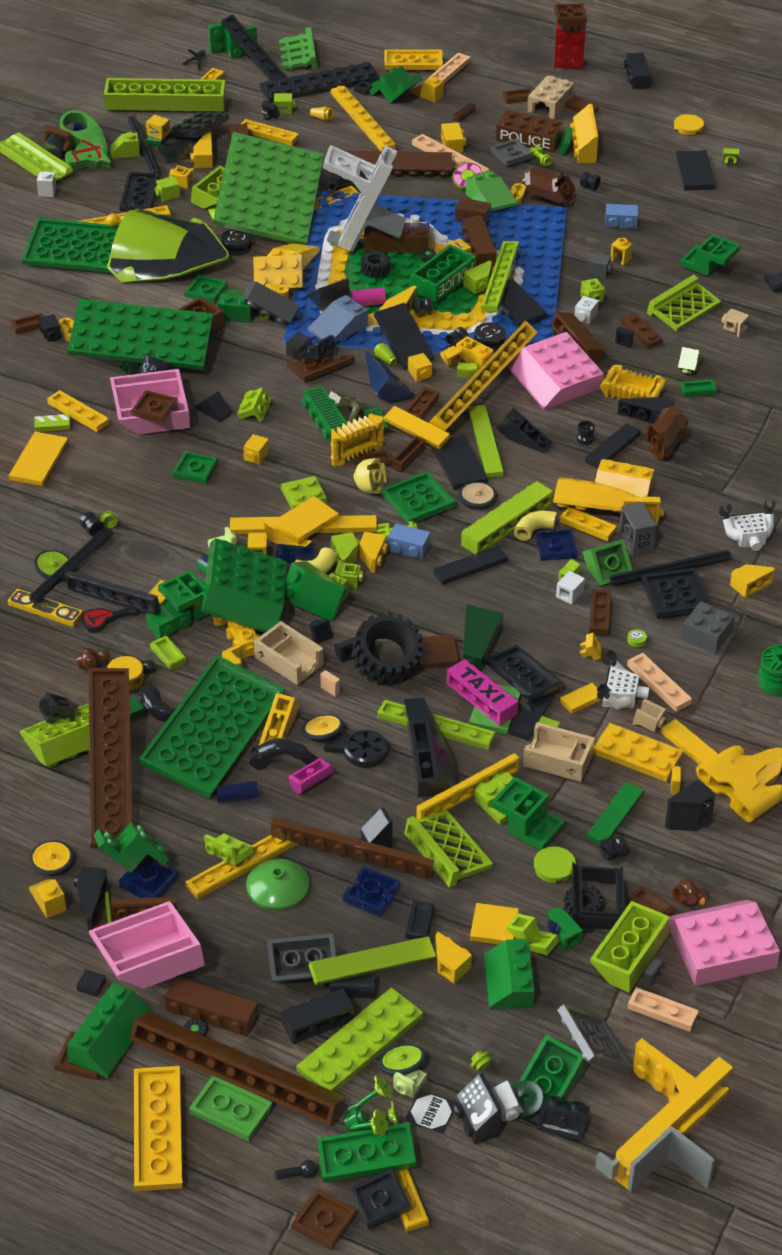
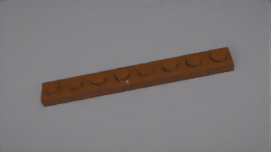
M273 817L271 822V836L281 840L284 839L299 845H307L318 850L333 852L340 856L344 855L359 861L396 869L399 872L411 873L419 877L431 879L434 872L435 860L276 817Z

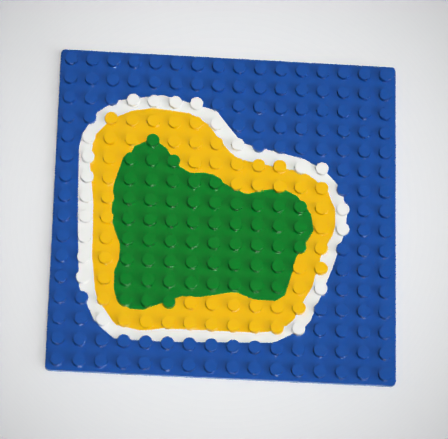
M318 192L317 198L324 197L318 200L319 206L322 208L314 210L307 245L320 247V251L303 270L304 288L295 289L293 302L298 304L299 307L291 323H287L284 344H288L293 340V345L311 346L316 341H320L318 337L308 331V327L325 310H320L308 296L318 288L348 279L349 297L350 292L353 290L384 287L386 300L410 288V274L426 263L420 259V253L385 252V255L388 254L390 257L389 274L386 276L382 275V278H379V276L377 278H374V276L370 278L368 275L365 276L361 270V257L364 253L367 254V252H364V231L353 252L327 242L330 230L339 234L342 233L343 227L360 196L359 193H353L352 196L345 198L344 192H338L331 196L330 193L332 192ZM378 195L374 203L405 217V222L430 223L429 248L435 250L436 255L447 247V243L459 238L464 241V234L461 233L463 222L455 221V207L459 202L458 200ZM332 197L333 200L341 199V201H335L333 204L328 205L330 201H327L326 198ZM526 204L491 211V217L486 224L496 250V260L503 241H519V249L509 279L513 278L547 312V318L529 323L538 333L524 347L554 336L551 324L557 309L567 209L560 206L547 207L544 205L532 206ZM491 266V275H492L494 266ZM463 282L439 301H432V314L421 313L420 315H415L413 306L409 311L433 355H440L442 351L450 348L446 343L445 337L458 327H463L468 332L469 337L474 339V330L479 324L486 322L497 323L505 329V342L519 327L500 308L498 312L494 313L481 312V304L485 295L484 291L474 294L463 285ZM418 294L416 296V298H419L420 300L425 298ZM384 304L363 306L368 310V326L336 342L335 348L374 350L379 343H384L392 350L374 317V313L379 311L380 307Z

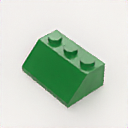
M528 939L505 940L484 954L489 1010L533 1008L535 991Z

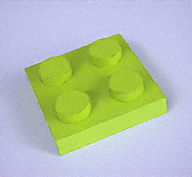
M315 476L281 484V490L291 509L313 496L323 503H327V497Z

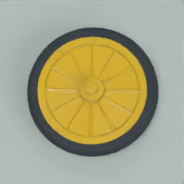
M319 715L311 718L303 725L302 733L311 740L330 739L342 731L344 722L335 715Z
M48 840L38 844L33 848L29 856L31 867L42 875L60 874L66 871L74 860L72 848L65 842L58 840Z

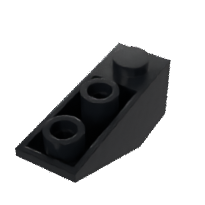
M660 397L619 399L617 414L654 424L662 410L674 406L675 401Z
M514 407L496 427L508 440L544 453L553 443Z

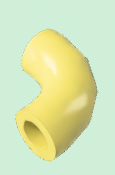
M536 511L527 514L515 526V537L526 541L531 538L532 533L536 530H554L557 522V512Z
M322 548L317 558L307 562L326 574L335 564L338 555L331 548Z

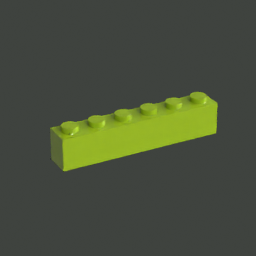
M536 481L468 528H465L461 534V546L474 554L487 550L513 532L522 517L532 512L544 511L552 505L553 491Z

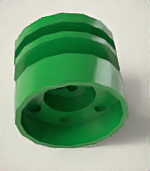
M781 644L772 645L763 651L758 676L759 687L765 693L777 697H782Z

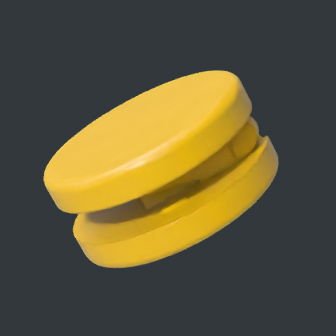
M121 656L112 660L107 668H129V692L138 689L144 681L143 665L134 657Z

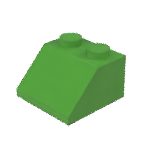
M624 539L582 551L587 569L599 585L610 583L609 576L633 570Z

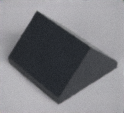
M345 279L318 288L308 295L309 299L320 310L326 309L333 301L345 295L349 296V280Z

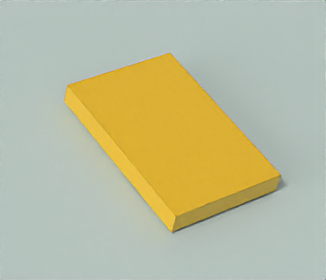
M313 496L275 519L273 526L295 542L300 543L338 519L339 513Z

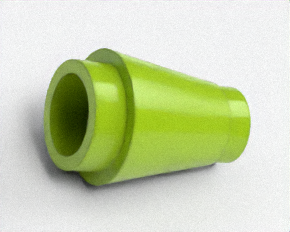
M379 343L374 348L375 356L390 366H394L397 363L398 359L387 344Z

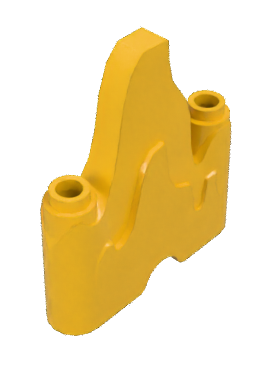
M732 746L698 765L696 773L698 778L714 793L729 796L731 799L730 808L743 820L751 823L782 801V784L770 786L778 779L782 768V748L768 749L758 754L744 756L745 752L741 746Z

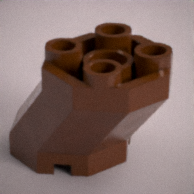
M533 166L525 172V177L522 178V182L526 186L530 198L533 200L546 199L566 207L572 205L576 200V195L573 196L575 186L570 176H564L562 172L555 174Z
M677 405L663 409L655 423L647 426L646 440L651 442L649 450L656 460L669 457L678 441L686 439L688 420L681 413Z

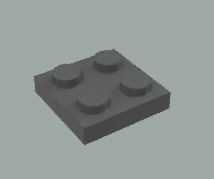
M517 139L490 147V152L506 167L532 159L533 153Z

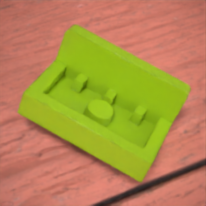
M263 388L254 391L250 390L244 395L245 397L237 412V416L239 419L255 415L258 421L261 422L264 420L270 406L271 398Z

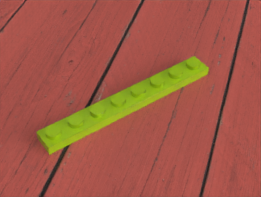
M503 241L481 304V312H498L519 249V241Z

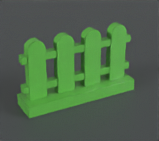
M311 27L305 28L306 34L304 35L299 34V36L285 37L279 40L280 53L282 54L281 60L283 62L282 68L284 70H293V68L302 66L308 67L307 65H311L312 70L318 69Z

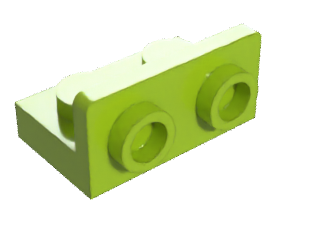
M208 834L204 836L207 853L235 866L254 853L251 845L227 834H222L217 838Z

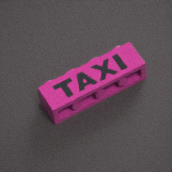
M464 659L447 670V684L498 726L517 716L518 701L515 697L509 695L501 686L495 684L473 664Z

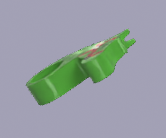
M72 110L64 113L60 118V129L71 133L76 146V150L68 151L65 154V163L70 165L73 171L86 167L95 168L96 170L101 167L111 169V161L107 157L106 140L97 122L82 111ZM71 123H80L86 129L71 131L65 127Z

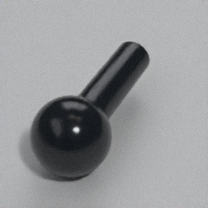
M139 660L143 665L144 673L152 674L156 672L157 664L155 661Z
M305 1160L298 1167L275 1170L274 1177L276 1180L296 1176L313 1178L318 1172V1166L312 1160Z

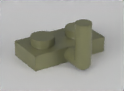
M331 391L329 397L334 400L335 405L339 407L345 405L352 410L347 422L353 423V419L356 420L359 411L365 408L366 404L357 397Z

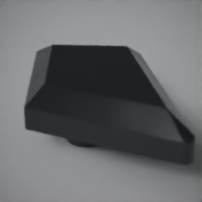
M782 272L764 276L773 292L782 289Z

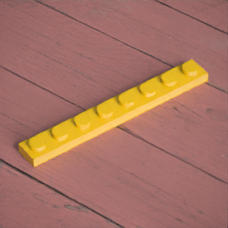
M345 86L331 89V95L380 151H383L385 146L396 149L394 141Z

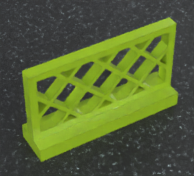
M692 275L651 300L647 314L651 317L656 315L677 332L719 306L721 300L697 283L698 277ZM697 289L702 294H696L693 291ZM688 297L691 298V301L682 300V298ZM694 298L702 299V302L694 301ZM705 299L711 300L713 303H705ZM671 304H680V308L671 307ZM683 305H689L691 309L683 308ZM694 306L702 307L703 309L697 310L694 309ZM660 311H669V314H663ZM672 312H680V316L672 315ZM683 313L692 314V316H683ZM672 320H680L681 323L677 325Z
M448 810L419 820L415 816L407 818L404 834L423 857L435 860L434 870L449 888L456 886L457 880L492 868L493 863ZM446 819L450 824L447 825L438 821ZM423 825L431 826L433 830H427ZM435 829L446 830L447 834L435 832ZM449 833H457L461 838L450 836ZM433 838L445 840L444 844L437 843ZM447 841L459 844L458 848L446 845ZM461 845L470 847L473 851L460 849ZM444 851L456 854L455 858L447 856ZM458 855L469 857L470 861L457 859ZM472 859L480 860L483 864L472 863ZM456 865L467 867V869L460 871Z

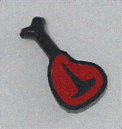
M131 607L117 611L104 608L90 609L82 614V622L88 632L98 633L115 619L127 615L137 616L140 610Z

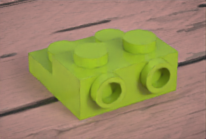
M508 772L503 774L496 773L491 781L487 783L480 782L475 789L474 801L499 825L507 822L508 816L492 808L491 801L513 779Z

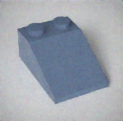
M345 295L333 301L308 327V331L320 340L329 335H334L336 343L368 326V310Z

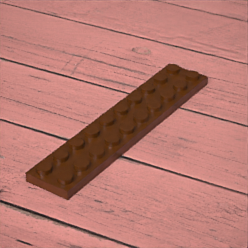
M89 668L90 848H99L94 838V834L98 829L104 833L105 831L110 832L117 839L132 822L129 668Z

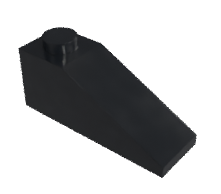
M81 866L79 874L75 875L74 887H77L79 901L89 932L94 929L108 885L106 869Z

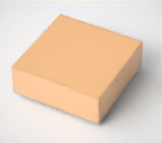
M325 670L320 674L321 688L336 697L340 693V679Z

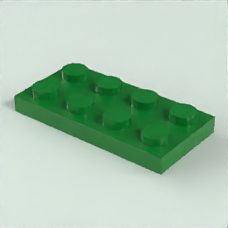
M409 1122L389 1126L388 1130L385 1131V1136L375 1135L373 1129L317 1138L323 1183L380 1174L391 1168L394 1171L417 1167Z

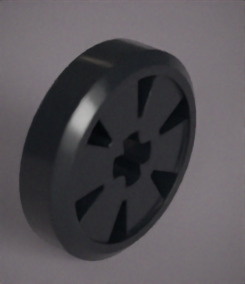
M359 730L350 734L344 741V756L348 762L355 766L373 767L382 763L387 757V740L376 731Z

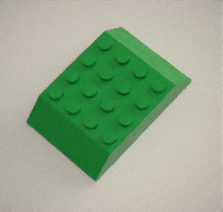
M215 538L209 546L201 612L266 633L279 623L284 603L287 562L280 558H274L262 552H256L244 546H238L226 540Z

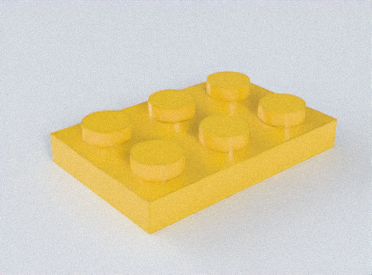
M302 254L253 257L254 281L264 286L265 284H281L288 286L289 289L304 288Z

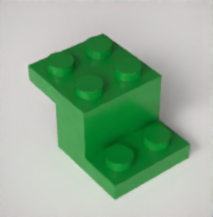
M221 23L208 25L209 52L211 54L225 51L230 59L248 55ZM255 25L244 27L257 41V27Z
M402 66L397 69L394 67L388 72L389 74L385 73L379 77L380 81L377 80L372 84L369 93L373 96L381 91L387 101L392 103L410 91L423 77L420 73L416 76H409Z
M712 234L700 246H694L680 260V265L702 275L709 276L719 265H725L740 251L741 245Z
M191 570L158 585V591L178 612L189 608L191 616L196 621L209 615L201 612L205 580L201 582Z
M516 777L491 801L492 808L508 816L507 833L538 850L546 848L565 827V820L548 812L549 795Z
M131 822L117 839L110 832L105 831L104 833L100 829L94 834L98 847L129 872H132L147 854L163 866L169 860L166 854L167 849L163 846L164 843L156 836L151 838L147 834L148 831L140 824L136 826Z

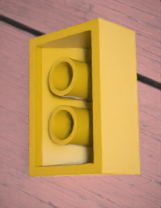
M602 459L595 482L625 490L639 497H649L653 486L654 469Z

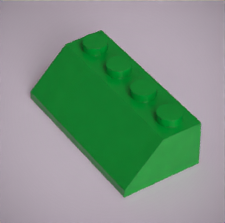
M113 982L68 1042V1062L96 1071L99 1075L108 1078L134 1043V1041L130 1040L134 1019L146 1012L153 1014L152 1010L132 989Z

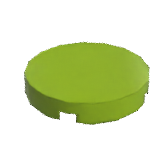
M561 847L544 848L534 858L535 873L542 880L550 883H557V881L561 880L562 882L570 879L572 861L576 864L575 858L572 853Z

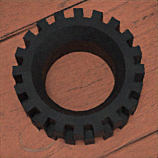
M383 612L377 614L376 618L372 615L368 618V621L364 620L352 646V659H355V668L361 667L359 673L362 676L368 675V681L372 682L374 678L377 680L378 685H382L383 681H385L387 686H392L394 681H396L397 685L401 684L403 679L407 681L411 674H414L423 653L424 643H421L423 640L422 634L417 635L418 627H411L412 621L410 619H407L405 622L402 620L403 615L398 614L396 618L393 617V612H388L387 616H384ZM378 639L391 640L401 647L404 658L397 663L382 662L372 655L369 645Z

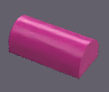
M384 287L353 290L350 292V298L361 306L381 305L386 302Z
M318 758L288 777L289 783L296 793L301 794L333 774V766Z

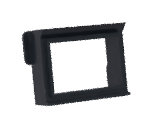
M572 861L569 876L570 880H572V919L583 930V933H593L594 929L611 930L625 911L623 867L578 866ZM582 881L616 884L617 913L583 910Z

